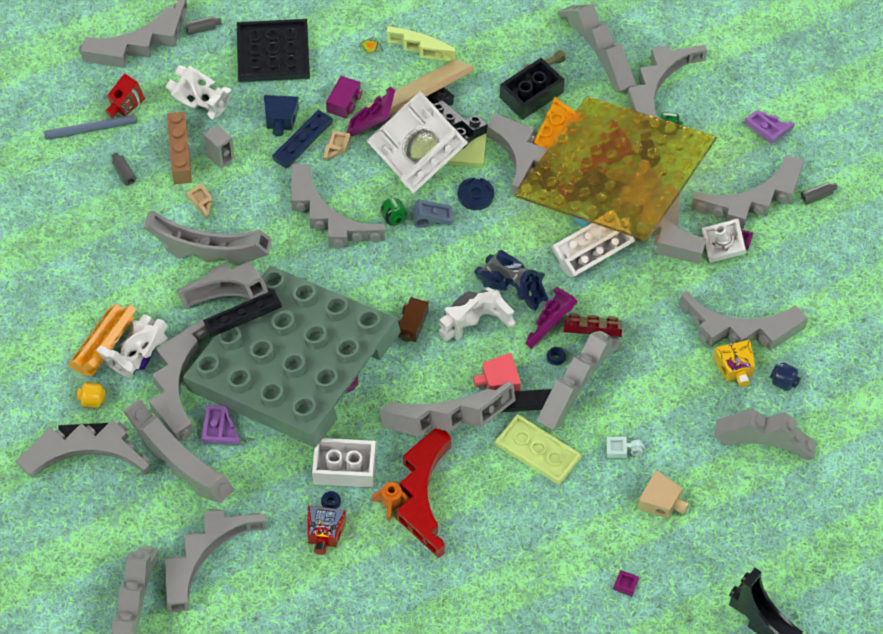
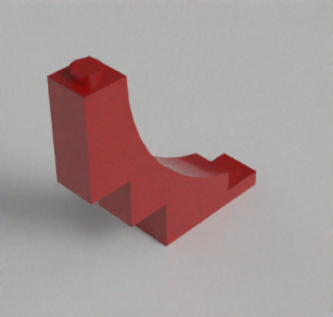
M434 428L403 455V465L412 473L400 482V487L410 499L396 511V520L434 555L440 558L445 554V543L439 536H436L438 534V524L430 508L428 486L437 463L451 448V436L445 430L442 431L441 429Z

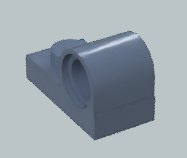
M418 199L412 208L414 226L417 228L429 227L433 222L446 225L453 223L452 206Z

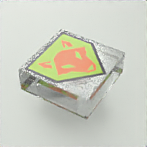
M375 36L359 43V48L368 59L383 52V46Z

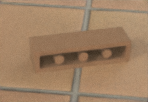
M185 112L167 113L174 184L192 183Z

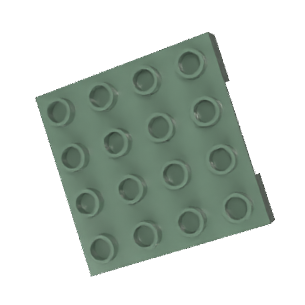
M269 266L262 275L268 292L275 290L282 307L216 335L186 372L183 379L187 389L192 393L221 406H226L232 411L316 448L338 419L334 408L370 357L381 360L400 334V327L396 317ZM245 297L240 304L249 301L250 299Z

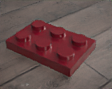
M570 313L569 316L565 315L564 332L591 334L602 331L609 336L622 337V320H618V317L613 316L603 319L597 315L580 317V314Z

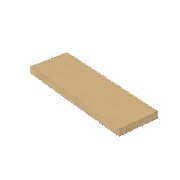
M454 59L397 89L394 94L390 115L398 112L419 91L426 97L474 71L473 66ZM372 102L371 104L367 105L366 107H368V108L371 107V105H372L374 102Z

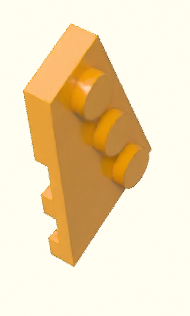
M554 97L550 110H548L533 144L546 148L548 156L582 122L583 117Z

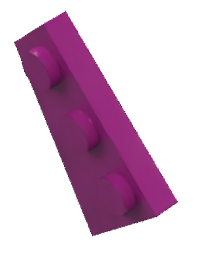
M390 86L386 89V94L382 98L378 96L374 99L371 107H364L350 119L347 133L355 136L386 121L390 116L396 90Z

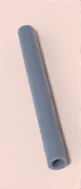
M133 114L46 130L44 134L47 140L134 124L136 121Z

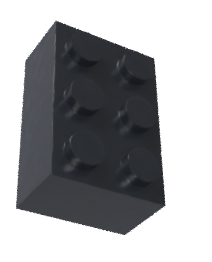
M539 58L501 83L499 98L523 120L552 101L554 97L563 94L565 79L545 60Z

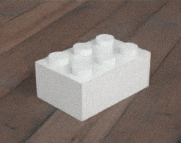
M323 438L314 450L313 484L373 488L376 441Z

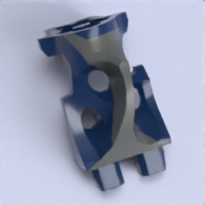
M499 250L495 255L489 254L485 260L486 265L484 267L478 266L474 270L477 279L481 280L486 288L506 291L508 285L514 286L517 289L518 298L525 300L528 307L536 311L540 302L549 299L542 284L545 274L525 268L519 260L503 250Z

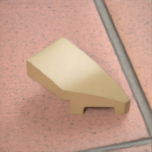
M333 130L329 144L326 146L323 160L331 159L346 152L351 135Z
M201 183L186 192V196L201 214L207 218L209 217L212 196Z

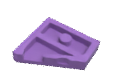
M758 110L746 117L744 124L770 144L789 132L795 123L789 121V124L778 121L779 117L767 115Z
M206 405L202 443L241 444L240 437L235 430L234 423L226 406Z

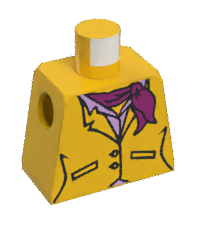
M750 340L715 347L713 359L726 381L737 380L739 387L748 386L750 384L748 377L753 376L755 369Z

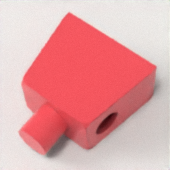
M512 353L484 362L482 364V374L473 376L474 386L486 385L487 389L497 390L506 382H510L514 385V391H520L521 383Z

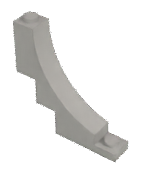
M178 0V2L174 3V8L166 7L149 24L131 33L109 38L86 37L79 49L83 61L124 68L129 54L150 58L154 44L175 47L188 8L187 0Z
M576 4L558 11L560 17H567L570 27L579 32L594 50L614 91L626 92L630 86L636 84L622 44H614L608 24H600L594 4Z
M204 319L155 348L157 358L164 367L152 374L154 385L161 394L149 401L150 409L179 442L187 440L194 433L192 423L186 416L180 401V389L184 373L193 357L199 351L198 340L205 339L209 334L204 325Z
M506 382L497 390L485 389L464 398L441 403L404 404L390 402L380 410L382 427L416 436H421L430 428L451 432L462 423L482 427L516 401L513 383Z
M138 399L124 411L153 456L166 461L175 476L186 479L198 496L221 503L235 491L224 474L213 470L189 452L157 417L151 415L142 400Z

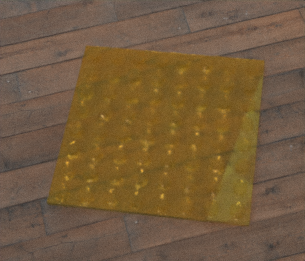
M586 96L518 189L515 197L648 241L716 141L717 136Z

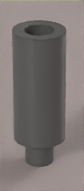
M211 16L185 22L188 35L216 29V26L221 25L222 22L221 18L214 19Z
M114 153L112 155V164L124 184L129 186L135 183L137 178L125 158L119 156L118 153Z
M829 182L801 192V199L807 205L833 195V191L837 190L838 186L836 183L830 184Z

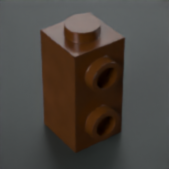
M410 297L408 304H404L402 319H398L401 331L398 337L403 341L417 342L429 312V302Z

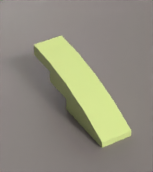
M390 26L387 28V42L403 44V50L420 52V58L443 61L455 59V48L440 40L407 29Z

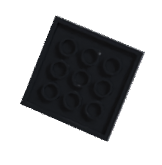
M307 19L237 22L238 82L310 79Z

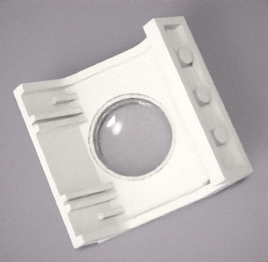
M421 91L366 140L412 193L418 190L468 143Z

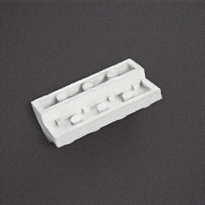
M612 211L554 244L551 248L560 262L559 267L567 276L572 278L635 242V239L627 226H623L615 212Z

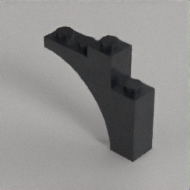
M754 567L751 573L746 572L739 587L734 586L731 590L729 605L748 617V628L757 634H803V631L790 622L770 600L762 584V572Z

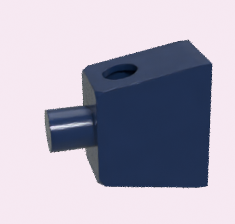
M264 95L267 129H273V135L282 136L284 130H292L299 111V98L294 96Z

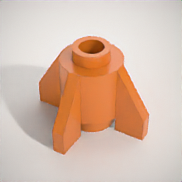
M396 481L385 484L382 489L372 494V502H380L387 508V520H391L392 509L398 508L410 499L401 490Z

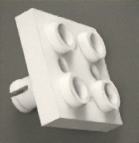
M739 219L702 228L703 236L706 238L705 245L710 263L747 253Z

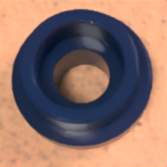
M552 347L547 352L546 358L552 365H561L566 359V354L562 348Z
M328 491L322 496L321 505L325 508L338 509L341 505V497L334 491ZM329 500L335 501L334 503H328Z

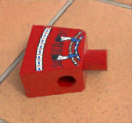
M124 73L107 95L111 105L105 112L111 118H114L118 112L123 116L131 113L145 100L139 83Z

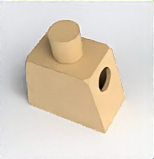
M656 470L639 498L637 509L669 518L673 510L685 514L689 503L680 499L682 488Z

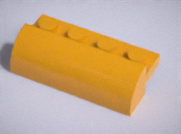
M118 304L109 307L70 360L68 366L80 374L88 377L93 376L104 361L96 350L100 346L112 350L134 319L133 313L136 309L131 304L124 308Z

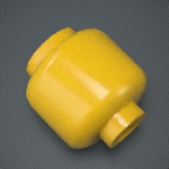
M84 382L81 388H77L76 400H80L82 407L99 408L105 402L106 390L99 383Z

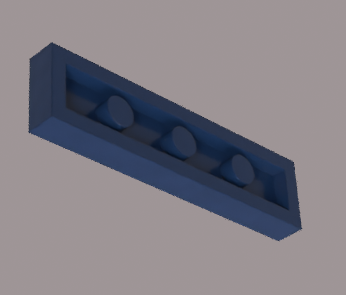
M318 109L272 155V160L287 169L333 123V118Z

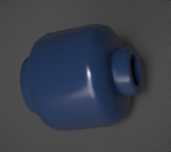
M785 362L780 365L776 364L770 375L773 385L785 391H789L792 387L796 388L801 379L798 377V369Z

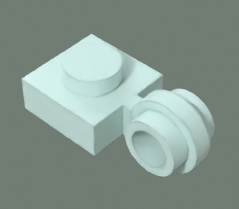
M607 437V458H627V451H630L633 456H640L645 450V445L640 440H633L631 443H627V437Z

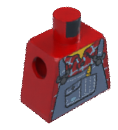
M308 505V543L315 544L314 552L316 554L325 555L327 546H337L346 523V510Z

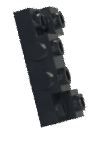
M444 87L428 96V100L468 142L463 148L475 138L487 133L488 124L478 115L464 119L450 107L453 105L454 95Z

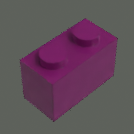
M340 76L326 101L327 112L347 119L349 113L352 114L355 109V102L361 99L363 93L361 82Z

